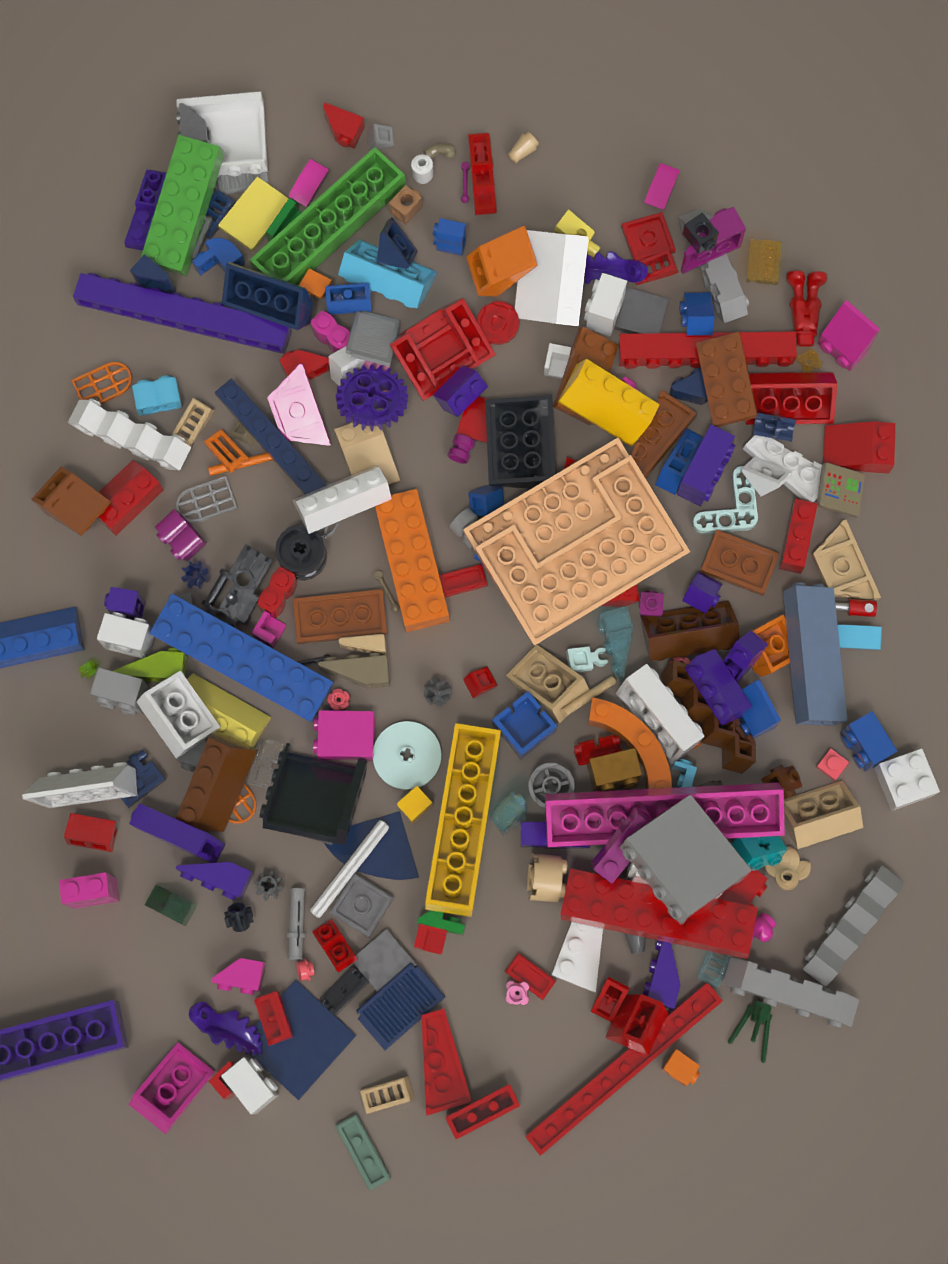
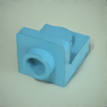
M679 759V762L674 761L672 769L684 772V775H679L676 787H692L697 767L692 766V762L684 759Z

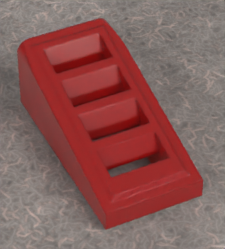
M670 249L640 261L646 267L651 265L653 272L650 274L648 272L647 277L641 282L636 283V285L679 273ZM668 261L669 266L665 267L664 262ZM659 263L661 269L657 270L655 264Z

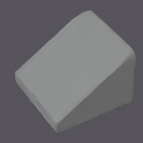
M373 123L367 130L368 149H373L374 147L377 149L393 148L392 127Z

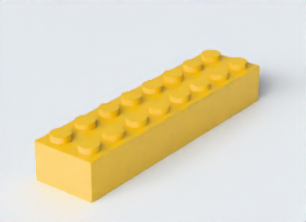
M455 723L425 910L472 917L501 730Z

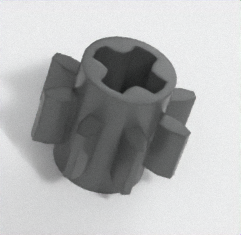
M436 677L424 685V697L430 705L436 703L437 707H440L451 699V686L445 679L439 681V678Z
M273 871L270 872L269 876L260 873L262 877L260 882L254 881L260 888L255 893L257 895L264 893L265 901L268 900L269 896L278 899L276 893L278 890H284L278 885L282 878L274 879ZM271 880L274 888H270L267 892V889L263 886L264 883L268 884Z

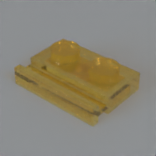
M750 239L746 282L753 281L759 284L778 285L782 242L769 240L755 241Z

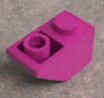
M240 958L214 976L211 983L217 984V989L231 991V987L241 988L240 993L254 995V991L261 992L266 963Z

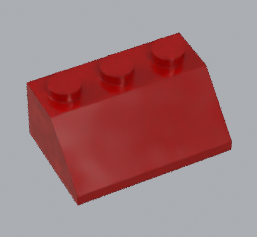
M132 460L99 491L111 503L97 519L117 536L164 491L160 482L143 466Z

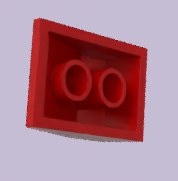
M872 421L825 425L823 464L830 463L853 471L889 474L894 467L896 423Z

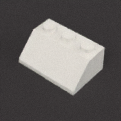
M181 671L143 693L137 701L141 710L176 759L220 728Z

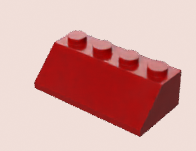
M833 372L749 373L757 413L795 419V424H834L838 383ZM755 418L745 420V424L754 425Z

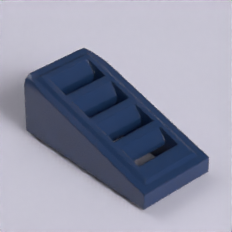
M216 190L212 195L206 217L211 216L216 219L215 222L212 221L211 229L207 235L208 239L215 235L219 229L218 224L235 205L233 199L219 190ZM214 208L220 211L221 213L217 214L216 212H214Z

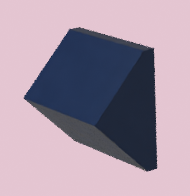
M391 217L380 233L377 263L407 269L411 266L418 251L393 217Z

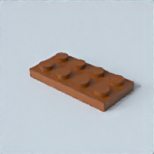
M584 326L578 328L553 407L588 425L593 424L560 404L558 400L576 364L588 359L610 373L619 345Z
M740 332L696 343L713 426L721 427L758 417Z
M383 589L293 599L297 644L334 641L343 637L375 634L387 635Z

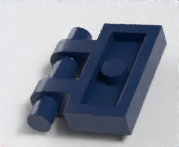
M143 749L136 755L133 753L128 757L129 760L125 762L127 765L133 768L136 767L138 770L136 772L137 796L121 798L128 808L166 780L152 761L143 766L141 761L148 757Z

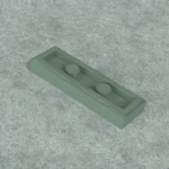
M357 1114L335 1126L369 1191L391 1179Z

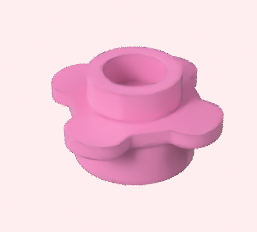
M509 981L506 984L508 989L506 1001L509 1004L521 1003L526 1005L529 1002L527 996L529 984L527 982L515 983L514 981Z

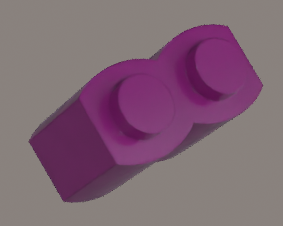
M175 509L155 526L158 531L157 537L164 544L167 542L172 547L170 552L178 560L182 558L188 562L207 544L187 519Z

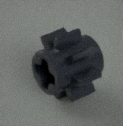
M234 903L228 907V912H224L226 927H232L235 932L247 930L250 927V923L254 922L251 907L245 908L243 903Z

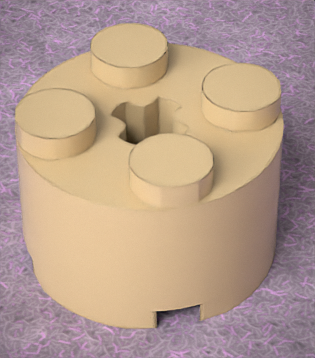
M532 853L530 859H534V864H529L527 874V891H531L532 895L527 896L528 900L558 902L559 898H564L565 883H562V874H566L567 860H562L561 855Z

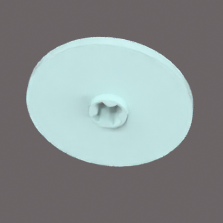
M398 722L387 727L379 735L373 748V763L378 775L388 785L397 789L412 790L416 786H424L433 779L440 767L441 748L438 739L430 729L416 722ZM407 750H410L413 758H408V761H404L401 753H406Z

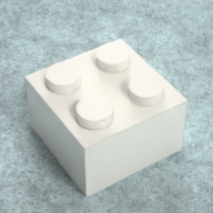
M602 273L600 280H595L592 297L588 300L585 308L584 320L587 321V329L611 337L625 298L627 280Z
M113 612L112 615L104 614L97 640L106 650L143 659L150 656L156 637L149 634L152 627L147 624L146 620L140 618L130 620L126 619V616L121 613Z
M923 749L885 761L874 768L891 811L927 799L940 792Z
M243 1057L221 1077L252 1115L260 1112L279 1096L276 1092L278 1086L270 1077L265 1078L261 1071L264 1069L256 1059Z

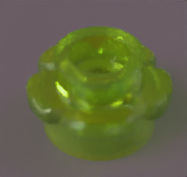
M90 659L77 669L81 673L80 677L86 676L88 679L97 672L98 669L96 667L99 664Z

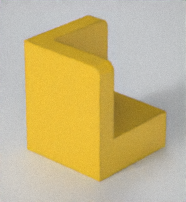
M416 786L397 803V806L413 824L433 806V803Z

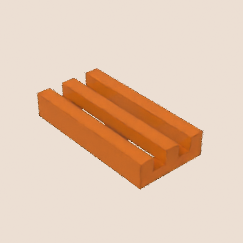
M222 429L204 441L205 446L230 473L235 471L234 468H240L242 466L241 463L249 461L245 453ZM219 437L239 456L238 459L220 442ZM212 442H214L223 451V453L232 461V463H230L217 450V448L212 444Z

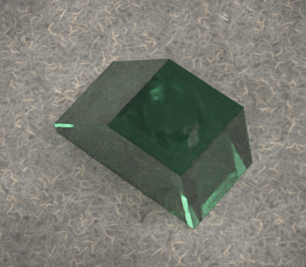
M155 885L145 903V906L185 927L197 907L190 901L158 885Z

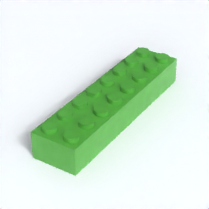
M374 147L250 259L252 270L298 285L309 268L315 270L397 195L406 185L405 174Z

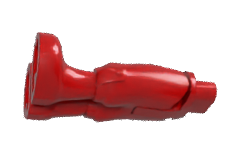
M790 271L786 275V280L794 292V297L791 299L789 306L792 309L793 329L796 331L797 346L812 347L814 346V338L817 337L819 313L822 307L817 294L819 288L827 282V274L820 271L808 274V298L805 301L803 297L805 273L802 271Z

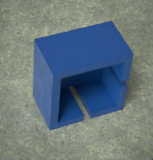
M529 691L512 703V710L514 711L512 714L511 709L507 707L492 719V725L496 730H501L500 735L520 759L524 758L557 731V725L545 711L541 712V706Z
M873 711L852 722L841 732V740L847 749L853 750L855 753L853 757L854 762L858 768H863L864 772L889 759L897 752V749Z

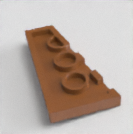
M661 390L658 396L657 403L660 405L652 422L642 433L631 453L645 479L697 417L695 411Z

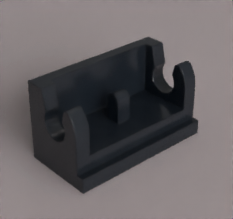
M352 966L319 1000L334 1016H337L369 981Z

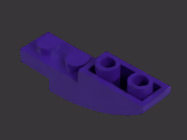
M146 169L135 201L136 210L124 241L126 248L143 251L167 173Z

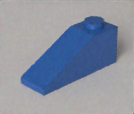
M686 429L664 464L655 485L675 495L704 437Z

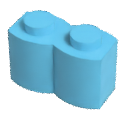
M165 375L159 377L156 381L140 380L137 384L132 385L136 410L140 416L182 407L176 377Z

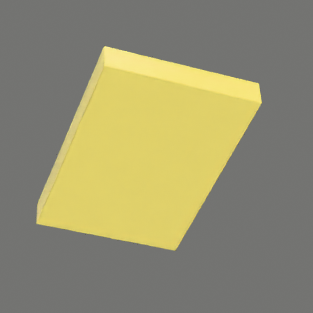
M256 177L218 224V227L253 252L265 238L267 229L289 198L259 177Z

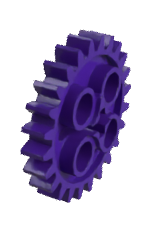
M373 364L370 365V369H366L362 365V371L353 368V375L346 373V380L341 379V386H337L336 401L337 409H340V416H346L347 423L353 420L354 428L361 424L363 431L366 426H370L371 431L374 430V426H378L382 430L383 424L390 428L391 420L397 423L398 416H404V409H407L408 394L407 386H404V380H398V373L391 375V368H388L385 372L382 371V365L378 369H374Z

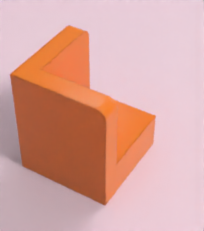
M310 268L299 286L306 288L309 296L312 294L320 299L326 293L325 287L333 285L331 279Z

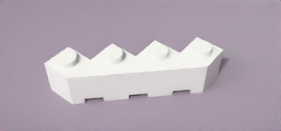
M89 398V400L78 401L68 421L70 425L91 437L93 435L98 436L105 443L119 449L121 447L126 448L133 455L147 461L149 458L157 461L161 467L180 471L191 449L189 445L184 443V438L173 434V436L162 435L156 431V426L145 422V424L134 423L128 419L129 415L122 411L107 412L94 399Z

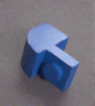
M223 238L207 240L205 242L207 251L200 252L192 261L195 270L200 276L217 264L224 272L227 262L239 266L245 265L243 255L236 246Z

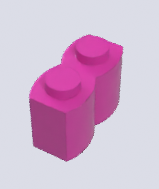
M320 311L311 320L314 336L321 343L329 345L332 353L347 346L350 332L345 327L337 325L335 319L329 313Z

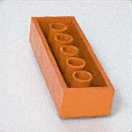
M414 489L391 495V500L375 506L405 631L410 632L450 622L418 491Z

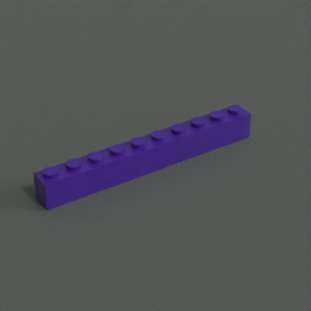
M80 273L73 295L75 302L79 306L281 354L286 353L292 333V328L235 308H227L221 303L214 302L210 304L196 297L189 299L174 292L171 294L163 293L157 288L146 289L136 283L125 284L121 283L118 279H104L94 273H88V275Z

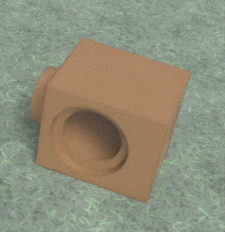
M406 185L389 202L390 213L405 225L422 208L421 194L416 189H410ZM404 202H411V203H412L411 205H408V206L403 205Z

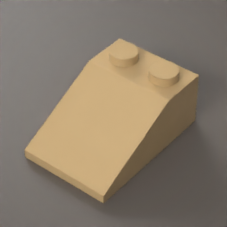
M353 423L334 429L336 439L351 475L370 467L378 466L386 478L388 486L401 482L383 430H380L378 426H374L373 431L370 430V426H366L363 431L361 424L354 428Z
M537 644L506 675L524 694L529 691L541 706V710L545 711L559 724L566 718L561 714L560 710L589 691L584 677Z

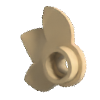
M787 846L788 850L782 856V861L775 866L766 865L765 869L770 876L775 878L776 884L781 889L792 890L798 885L800 880L808 877L811 863L800 861L797 850L792 846ZM788 875L791 877V880L787 881L783 876Z

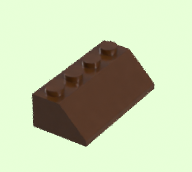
M729 600L718 602L715 608L710 606L707 613L691 606L663 611L661 617L640 615L646 650L650 661L685 657L691 654L706 653L714 649L729 650L740 639L739 623Z
M218 731L209 736L176 820L197 829L224 832L258 750Z

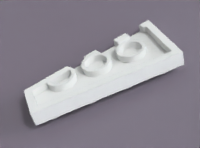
M755 435L744 446L743 450L752 458L757 457L792 471V476L783 484L801 500L813 503L817 500L822 471L821 464L815 461L814 463L810 462L797 451L792 452L784 448L782 443L768 437Z

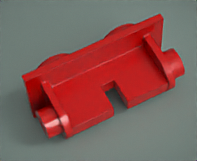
M612 734L598 738L599 745L596 746L594 739L578 742V745L574 746V754L578 766L588 765L589 760L592 758L621 752L619 736Z

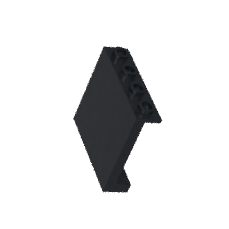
M287 743L284 752L280 751L277 761L279 767L274 769L271 782H273V785L267 788V803L261 806L259 817L263 818V828L346 845L366 777L368 760L358 758L357 765L351 766L290 753V743Z

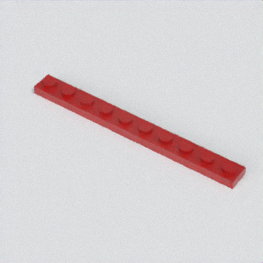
M707 982L666 1017L649 1055L629 1048L525 1136L540 1156L544 1154L723 1000Z

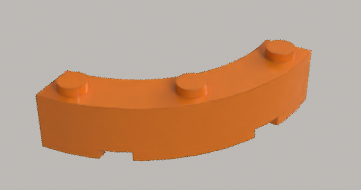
M592 697L588 725L618 735L630 749L635 748L638 760L644 771L646 789L672 788V778L666 755L651 730L628 710L614 703Z

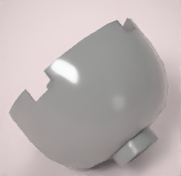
M545 763L537 767L531 774L528 783L529 794L539 807L545 808V794L573 793L575 789L574 778L570 771L557 763Z

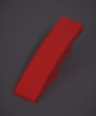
M489 133L468 134L475 215L497 214Z

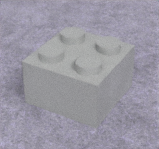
M98 668L90 695L102 708L113 710L116 707L121 709V712L124 714L135 716V713L143 714L137 701L150 688L143 679Z

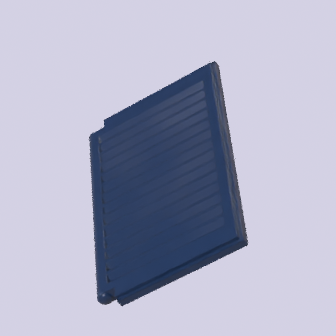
M409 963L356 1010L360 1014L357 1019L386 1051L422 1019L421 1015L431 1011L445 996L419 965L414 968L413 964Z

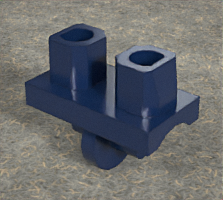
M757 413L758 417L755 418L752 435L792 442L796 423L795 419Z

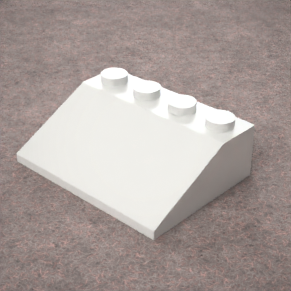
M527 230L538 266L518 280L515 311L519 319L578 326L589 237Z
M121 762L113 764L111 768L93 766L90 771L72 769L69 770V774L61 775V772L48 773L47 777L39 778L22 796L24 800L47 808L137 796L136 770L127 765V763Z

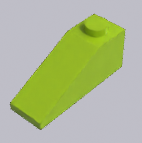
M168 648V651L157 652L113 670V672L143 679V681L163 682L179 671L185 676L187 656L176 648Z

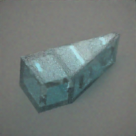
M627 606L603 612L600 614V621H597L599 632L605 635L607 641L604 642L606 653L611 655L613 663H611L612 673L614 677L618 676L619 682L623 681L633 633V623Z
M512 791L489 814V818L504 836L526 819L527 803L520 794L515 795Z

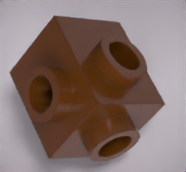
M779 765L770 770L771 774L761 778L763 783H779L784 789V800L796 795L795 790L803 787L800 776L795 771L794 766L784 768L783 765Z

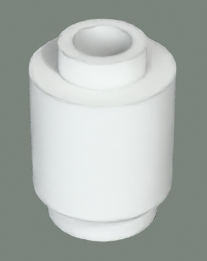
M421 154L414 157L411 163L413 179L420 184H426L433 178V162L427 155Z

